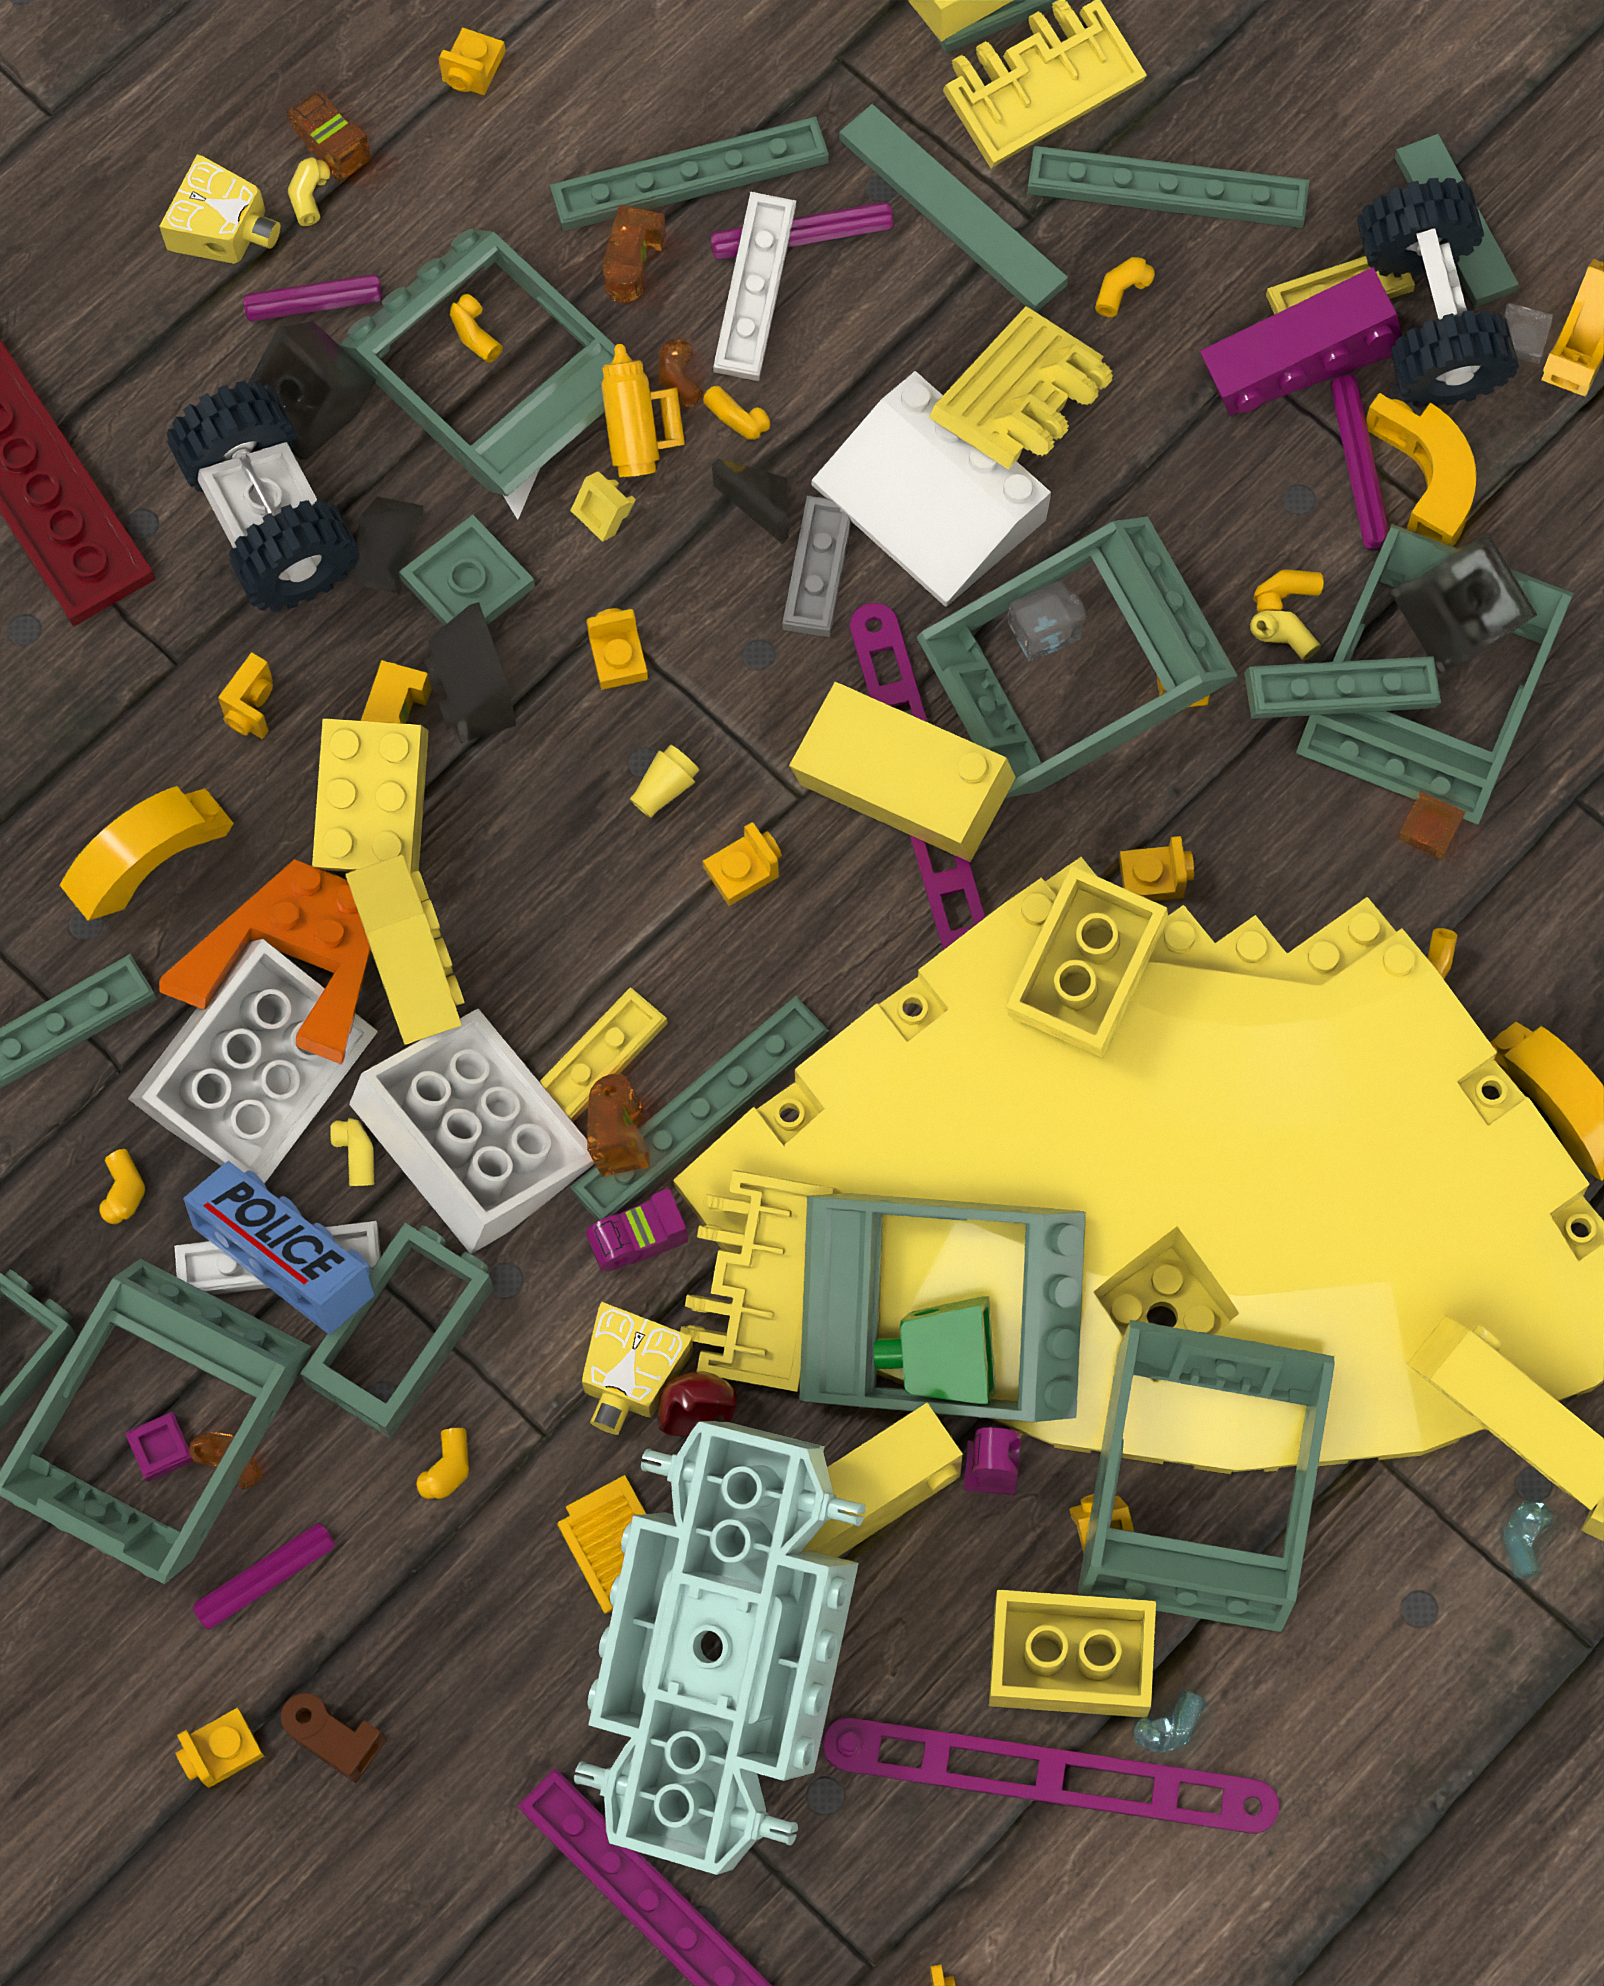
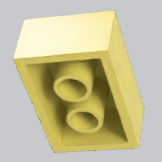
M323 719L312 867L328 871L352 872L403 854L409 872L412 873L419 870L429 730L422 725Z
M402 854L345 874L404 1045L462 1026L456 1006L465 1002L456 976L446 977L453 974L452 962L443 937L434 940L441 937L440 926L420 871L410 873Z
M1071 865L1005 1006L1008 1015L1104 1058L1168 920L1167 907Z
M997 1590L994 1611L989 1706L1147 1718L1151 1709L1156 1601Z

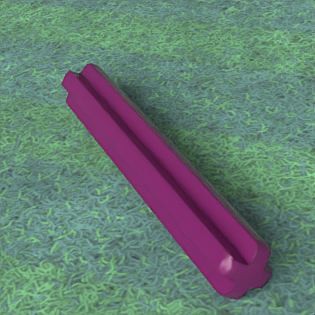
M881 202L795 217L792 223L788 247L889 230L893 226L891 207L889 203ZM743 227L716 231L711 234V247L716 259L737 256Z
M1351 374L1337 376L1332 381L1331 391L1363 544L1368 550L1381 549L1389 532L1358 380Z

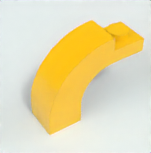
M1596 259L1592 260L1587 269L1564 328L1548 356L1541 379L1584 397L1587 396L1604 358V262Z
M1379 393L1369 407L1366 419L1368 432L1410 456L1419 465L1426 479L1427 490L1412 510L1407 530L1454 547L1466 524L1476 489V467L1471 448L1464 434L1454 421L1432 403H1429L1422 415L1418 416L1406 403L1397 399L1391 400Z
M178 786L166 789L135 805L104 828L78 855L64 876L60 886L87 921L124 910L140 883L158 865L184 849L227 836L234 823L206 788L183 794Z
M1518 1022L1513 1023L1490 1041L1497 1052L1494 1060L1514 1084L1524 1090L1545 1112L1557 1130L1565 1150L1575 1164L1600 1181H1603V1084L1589 1067L1550 1031L1540 1026L1533 1032Z

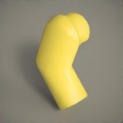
M313 157L304 159L299 163L288 187V195L298 223L301 226H310L320 220L313 191L316 185H325L326 179L330 178V167L323 160H316Z
M1262 611L1251 620L1250 630L1257 639L1264 642L1289 644L1303 661L1313 657L1321 648V644L1292 612Z
M348 1118V1121H334L331 1124V1144L335 1147L348 1146L349 1186L374 1185L373 1145L359 1120Z

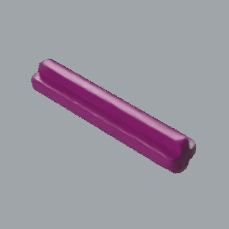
M371 274L249 293L244 296L243 303L247 319L249 321H258L379 302L382 300V290L378 275Z
M317 1523L195 1602L193 1605L195 1615L206 1629L213 1628L331 1551L335 1546L333 1538L323 1524Z

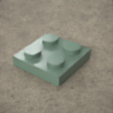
M473 514L399 571L403 583L461 645L535 588L533 577Z

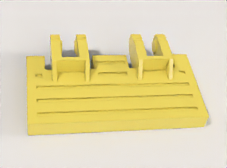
M1058 0L1052 3L1054 16L1068 37L1062 43L1041 12L1039 13L1038 11L1029 16L1030 29L1034 35L1006 50L1003 56L1012 70L1011 72H1008L989 42L985 41L976 46L978 59L992 80L986 86H984L965 56L960 55L952 60L954 72L958 78L946 84L943 92L990 168L1138 85L1146 78L1147 74L1101 0H1094L1082 7L1079 14L1088 27L1086 29L1068 2Z
M1025 306L938 400L929 418L1009 470L1018 460L1023 448L1028 451L1031 450L1032 454L1035 453L1037 456L1047 455L1054 447L1055 441L1053 439H1061L1068 431V421L1065 420V416L1059 413L1064 408L1068 397L1072 400H1077V403L1082 405L1092 404L1099 396L1098 389H1105L1112 381V370L1105 363L1101 362L1104 357L1103 355Z
M733 1170L729 1192L751 1196V1201L704 1194L703 1206L708 1207L710 1210L747 1214L748 1218L745 1233L723 1229L721 1226L710 1224L699 1226L698 1238L742 1246V1251L738 1253L718 1250L711 1294L732 1297L733 1302L688 1294L686 1296L685 1307L691 1308L693 1311L712 1312L730 1316L727 1333L707 1330L696 1325L681 1326L680 1332L692 1336V1341L724 1347L723 1354L702 1350L699 1356L697 1372L705 1371L715 1374L720 1378L795 1392L799 1391L807 1196L834 1194L835 1188Z

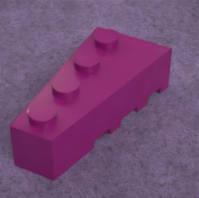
M1374 267L1229 336L1201 350L1200 353L1230 416L1238 412H1249L1262 403L1388 358L1392 355V346H1396L1395 341L1403 336L1397 313Z

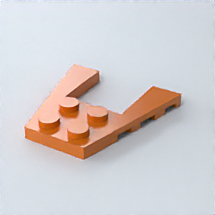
M294 859L169 969L159 980L160 992L205 1010L250 940L264 939L277 951L334 973L296 1034V1047L342 1065L345 1059L349 1034H351L359 994L362 991L368 958L371 955V948L348 881Z

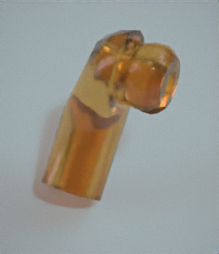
M669 340L659 351L658 379L665 388L677 387L679 401L686 408H691L698 403L703 395V391L685 375L686 364L689 363V357L693 355L691 345L685 340Z
M216 1432L203 1433L194 1438L190 1443V1457L198 1464L218 1467L235 1435ZM251 1457L238 1480L242 1490L256 1485L264 1477L253 1457Z

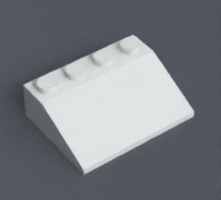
M914 371L880 400L812 479L811 485L826 499L836 503L841 508L840 511L846 512L851 521L947 607L1046 521L1051 491L1017 461L1008 470L930 419L929 417L934 405L943 395Z
M264 939L250 941L205 1010L197 1008L128 1099L167 1130L222 1166L227 1161H230L244 1173L248 1170L254 1172L265 1184L378 1031L355 1013L342 1065L296 1047V1034L325 988Z
M479 1009L460 1018L462 1026L424 1038L362 1072L349 1104L470 1254L475 1253L510 1232L598 1162L600 1155Z

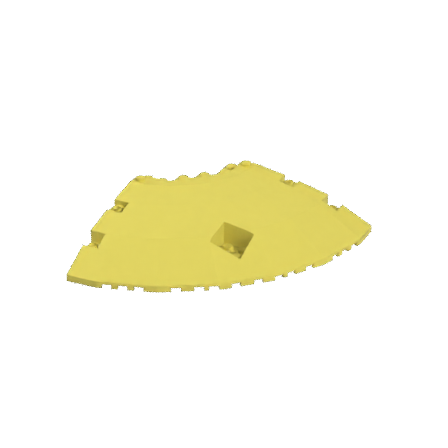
M1080 857L1047 881H1044L1042 877L1002 904L918 970L917 978L881 1003H876L795 1069V1083L759 1108L755 1109L753 1107L673 1180L675 1188L704 1226L707 1224L721 1226L723 1229L745 1233L747 1214L731 1211L719 1212L703 1206L704 1194L751 1201V1196L729 1192L733 1170L835 1188L834 1194L854 1193L1080 1210L1086 1212L1076 1418L1041 1422L989 1418L1010 1427V1430L1016 1431L1021 1435L1025 1433L1043 1442L1052 1444L1054 1448L1085 1453H1091V1450L1101 1452L1117 1353L1130 1320L1148 1323L1147 1314L1151 1309L1158 1306L1167 1307L1174 1312L1177 1323L1173 1328L1205 1332L1218 1336L1256 1341L1334 1356L1335 1365L1318 1466L1346 1464L1349 1460L1378 1457V1460L1421 1456L1486 1429L1407 1365V1362L1445 1315L1471 1331L1478 1324L1489 1331L1503 1343L1498 1353L1557 1401L1576 1394L1580 1396L1591 1392L1604 1382V1221L1583 1197L1590 1184L1530 1098L1524 1096L1494 1060L1497 1054L1496 1050L1436 968L1402 928L1397 932L1368 897L1289 953L1285 952L1256 915L1214 943L1184 905L1168 915L1166 925L1104 1058H1101L1010 1017L1005 1007L1071 865L1096 876L1083 858ZM914 1003L922 1008V1012L918 1016L911 1017L904 1013L903 1008L908 1004ZM1493 1086L1498 1090L1500 1097L1495 1100L1487 1099L1482 1094V1088ZM789 1108L794 1109L799 1113V1117L794 1122H785L780 1117L782 1111ZM883 1214L878 1338H900V1322L910 1312L989 1296L996 1394L992 1399L1018 1401L1026 1223L973 1219L963 1221ZM1574 1223L1584 1224L1588 1229V1236L1577 1237L1573 1234L1571 1225ZM717 1242L722 1250L738 1253L742 1251V1246ZM903 1369L877 1370V1375L905 1386ZM1133 1375L1122 1438L1124 1439L1122 1458L1163 1464L1165 1461L1192 1465L1194 1469L1225 1474L1264 1469V1472L1278 1471L1281 1467L1297 1466L1306 1405Z

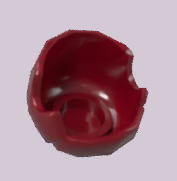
M705 1371L691 1372L671 1379L663 1387L659 1397V1430L671 1436L688 1437L698 1422L715 1421V1418L720 1415L724 1416L726 1422H731L737 1406L735 1389L727 1381Z

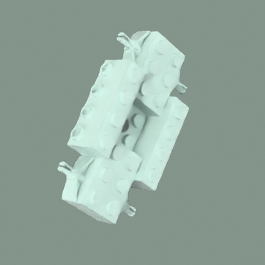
M701 1421L693 1428L678 1454L668 1455L652 1451L651 1449H646L642 1458L651 1461L641 1462L642 1471L668 1476L667 1481L671 1482L674 1515L666 1512L633 1515L632 1522L627 1525L623 1533L621 1550L625 1556L621 1574L616 1577L611 1588L610 1602L614 1607L610 1626L605 1629L599 1644V1655L603 1658L599 1678L593 1683L588 1696V1708L591 1710L589 1726L628 1736L631 1739L625 1745L611 1768L605 1769L581 1761L575 1772L581 1774L574 1775L575 1783L601 1790L600 1795L604 1796L606 1832L610 1844L718 1875L733 1870L753 1844L762 1837L783 1842L790 1846L794 1843L796 1834L792 1833L798 1831L797 1823L769 1816L766 1812L757 1773L786 1781L814 1773L859 1564L811 1550H802L826 1521L834 1519L859 1527L863 1522L864 1516L856 1514L865 1513V1504L836 1498V1495L833 1494L823 1453L825 1446L730 1422ZM708 1631L715 1632L722 1640L723 1651L720 1658L716 1661L707 1659L701 1649L702 1638Z

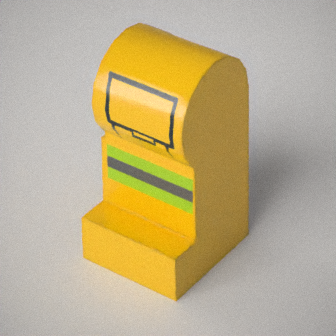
M381 660L361 721L406 724L413 702L424 706L427 705L432 690L428 673Z

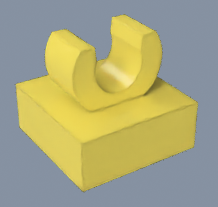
M598 471L585 478L570 511L603 542L616 535L623 518L629 515L636 499L633 496L626 498L617 489L619 483L616 480H607Z

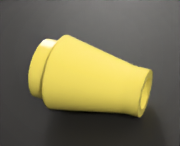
M670 745L664 753L658 751L636 792L629 800L646 816L652 818L658 810L695 783L693 778L700 770L685 754L673 745Z

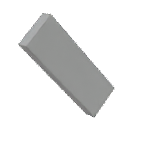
M807 496L783 617V630L830 637L852 523L849 515L844 511L841 512V508L830 499Z

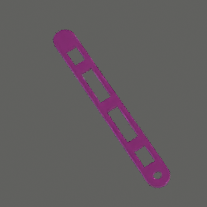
M879 603L861 606L851 617L850 632L869 697L892 707L909 704L912 716L927 722L895 613L889 607ZM876 620L882 624V627L877 632H871L866 628L867 623ZM893 649L902 681L879 686L870 654ZM909 835L940 943L944 950L985 918L969 861L953 855L957 868L934 873L925 842ZM964 891L974 925L951 931L941 897Z
M843 1718L836 1721L828 1728L823 1740L824 1754L829 1763L838 1770L1249 1834L1266 1831L1274 1824L1279 1814V1800L1275 1791L1267 1783L1257 1779L856 1718ZM881 1737L924 1743L922 1769L878 1762ZM950 1748L1039 1761L1036 1786L947 1773ZM1065 1765L1154 1778L1151 1804L1064 1791L1062 1786ZM1186 1783L1223 1789L1221 1813L1215 1814L1177 1808L1179 1784ZM1256 1798L1261 1803L1260 1813L1257 1815L1248 1814L1243 1806L1246 1799Z

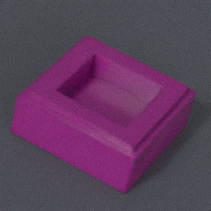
M173 1411L125 1433L146 1482L195 1461Z

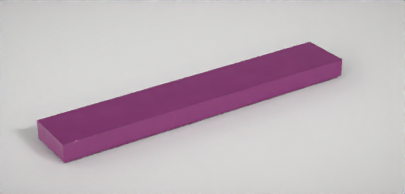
M556 1768L517 1806L693 1986H772L639 1852L609 1843L606 1832V1819Z

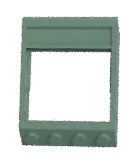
M468 229L451 242L452 249L441 259L434 258L421 266L416 273L418 278L408 287H400L388 294L382 301L384 307L372 317L366 316L355 322L347 331L349 337L338 346L483 487L490 492L508 496L605 412L601 382L604 378L602 368L603 365L612 362L615 356L614 348L616 345L495 232ZM495 262L585 348L470 446L391 371L381 359L391 351L390 345L447 296L480 268L483 267L486 270Z
M1148 516L1110 522L925 629L917 636L921 647L973 743L1007 757L1016 778L1005 798L1039 792L1231 683L1238 676ZM1094 561L1164 686L1166 693L1047 761L1042 762L971 631Z
M1392 524L1333 662L1351 660L1365 628V624L1362 623L1380 582L1542 644L1525 686L1520 685L1492 752L1393 713L1376 711L1310 715L1296 753L1479 825L1573 593Z
M854 1193L807 1196L799 1400L813 1403L915 1411L925 1403H928L934 1413L1028 1422L1076 1418L1086 1212L1080 1210ZM883 1214L963 1221L973 1219L1026 1223L1018 1401L991 1399L988 1404H977L910 1395L906 1393L905 1389L876 1387L877 1369L874 1364L873 1348L874 1340L878 1338Z
M139 1259L113 1277L1 1468L0 1496L12 1502L15 1506L25 1509L55 1525L59 1530L68 1532L98 1548L102 1553L111 1555L141 1571L145 1576L166 1584L195 1558L308 1359L312 1346ZM115 1325L256 1398L181 1532L166 1526L39 1457Z
M1130 1320L1117 1353L1078 1586V1596L1156 1601V1611L1282 1632L1297 1598L1335 1365L1334 1356ZM1133 1375L1306 1405L1282 1557L1110 1528L1124 1439L1122 1438Z

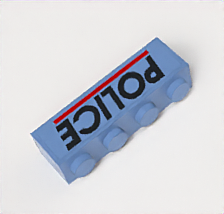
M227 1161L183 1198L192 1226L197 1232L327 1334H332L374 1297L368 1275L371 1273V1269L367 1261L357 1251L350 1249L347 1252L336 1244L331 1233L320 1223L316 1222L312 1225L301 1216L297 1207L288 1198L281 1196L278 1199L271 1194L263 1181L254 1172L248 1170L244 1173L230 1161Z

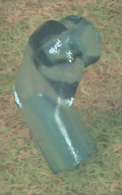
M1532 1501L1522 1503L1515 1509L1503 1530L1502 1539L1515 1579L1527 1578L1541 1572L1532 1543L1539 1532L1544 1528H1548L1552 1521L1551 1511L1544 1503Z
M1183 1691L1171 1716L1158 1718L1154 1721L1147 1717L1141 1719L1136 1724L1134 1729L1135 1741L1138 1745L1146 1747L1148 1751L1154 1753H1162L1183 1747L1189 1742L1207 1701L1192 1692Z

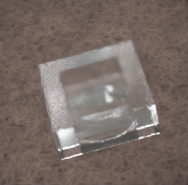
M1508 303L1504 318L1508 321L1517 358L1540 364L1554 315Z

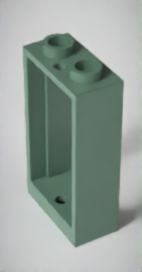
M404 1223L369 1274L374 1297L332 1334L326 1335L300 1373L307 1387L390 1440L494 1289L490 1275L487 1274L489 1267L484 1262L468 1252H463L461 1257L444 1247L447 1241L434 1230L423 1225L419 1230H416L407 1223ZM412 1248L467 1282L468 1285L388 1402L384 1403L329 1367Z
M11 1269L5 1275L0 1273V1298L3 1296L52 1334L1 1394L0 1432L78 1338L68 1324L73 1317L53 1300L48 1299L43 1305L29 1295L33 1287Z

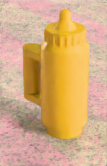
M617 344L614 348L615 356L612 362L603 365L604 378L601 382L612 466L618 467L619 477L656 472L655 461L659 460L658 449L685 445L678 390L675 387L650 391L648 377L643 371L641 360H632L626 353L625 346ZM660 398L665 439L659 441L656 438L651 402L652 399Z

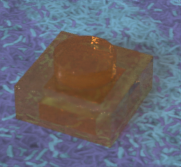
M1421 791L1400 831L1398 839L1443 860L1464 818L1465 811Z

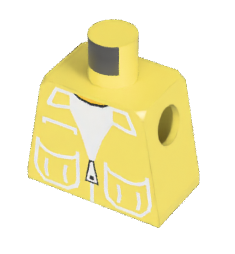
M198 154L159 226L167 250L233 264L241 261L250 242L271 249L276 244L280 233V223L264 217L265 206L262 195L255 185Z
M601 1302L582 1377L584 1392L600 1399L590 1423L600 1430L618 1435L628 1411L651 1418L658 1409L659 1397L663 1387L671 1379L679 1376L694 1350L692 1336Z

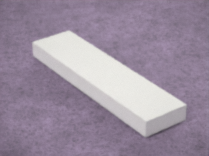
M750 192L713 366V372L755 381L760 380L796 209L795 200Z
M376 1221L325 1227L334 1237L336 1244L347 1252L350 1249L357 1251L367 1261L372 1271L381 1258L379 1229ZM210 1241L175 1246L177 1278L211 1295L269 1288Z

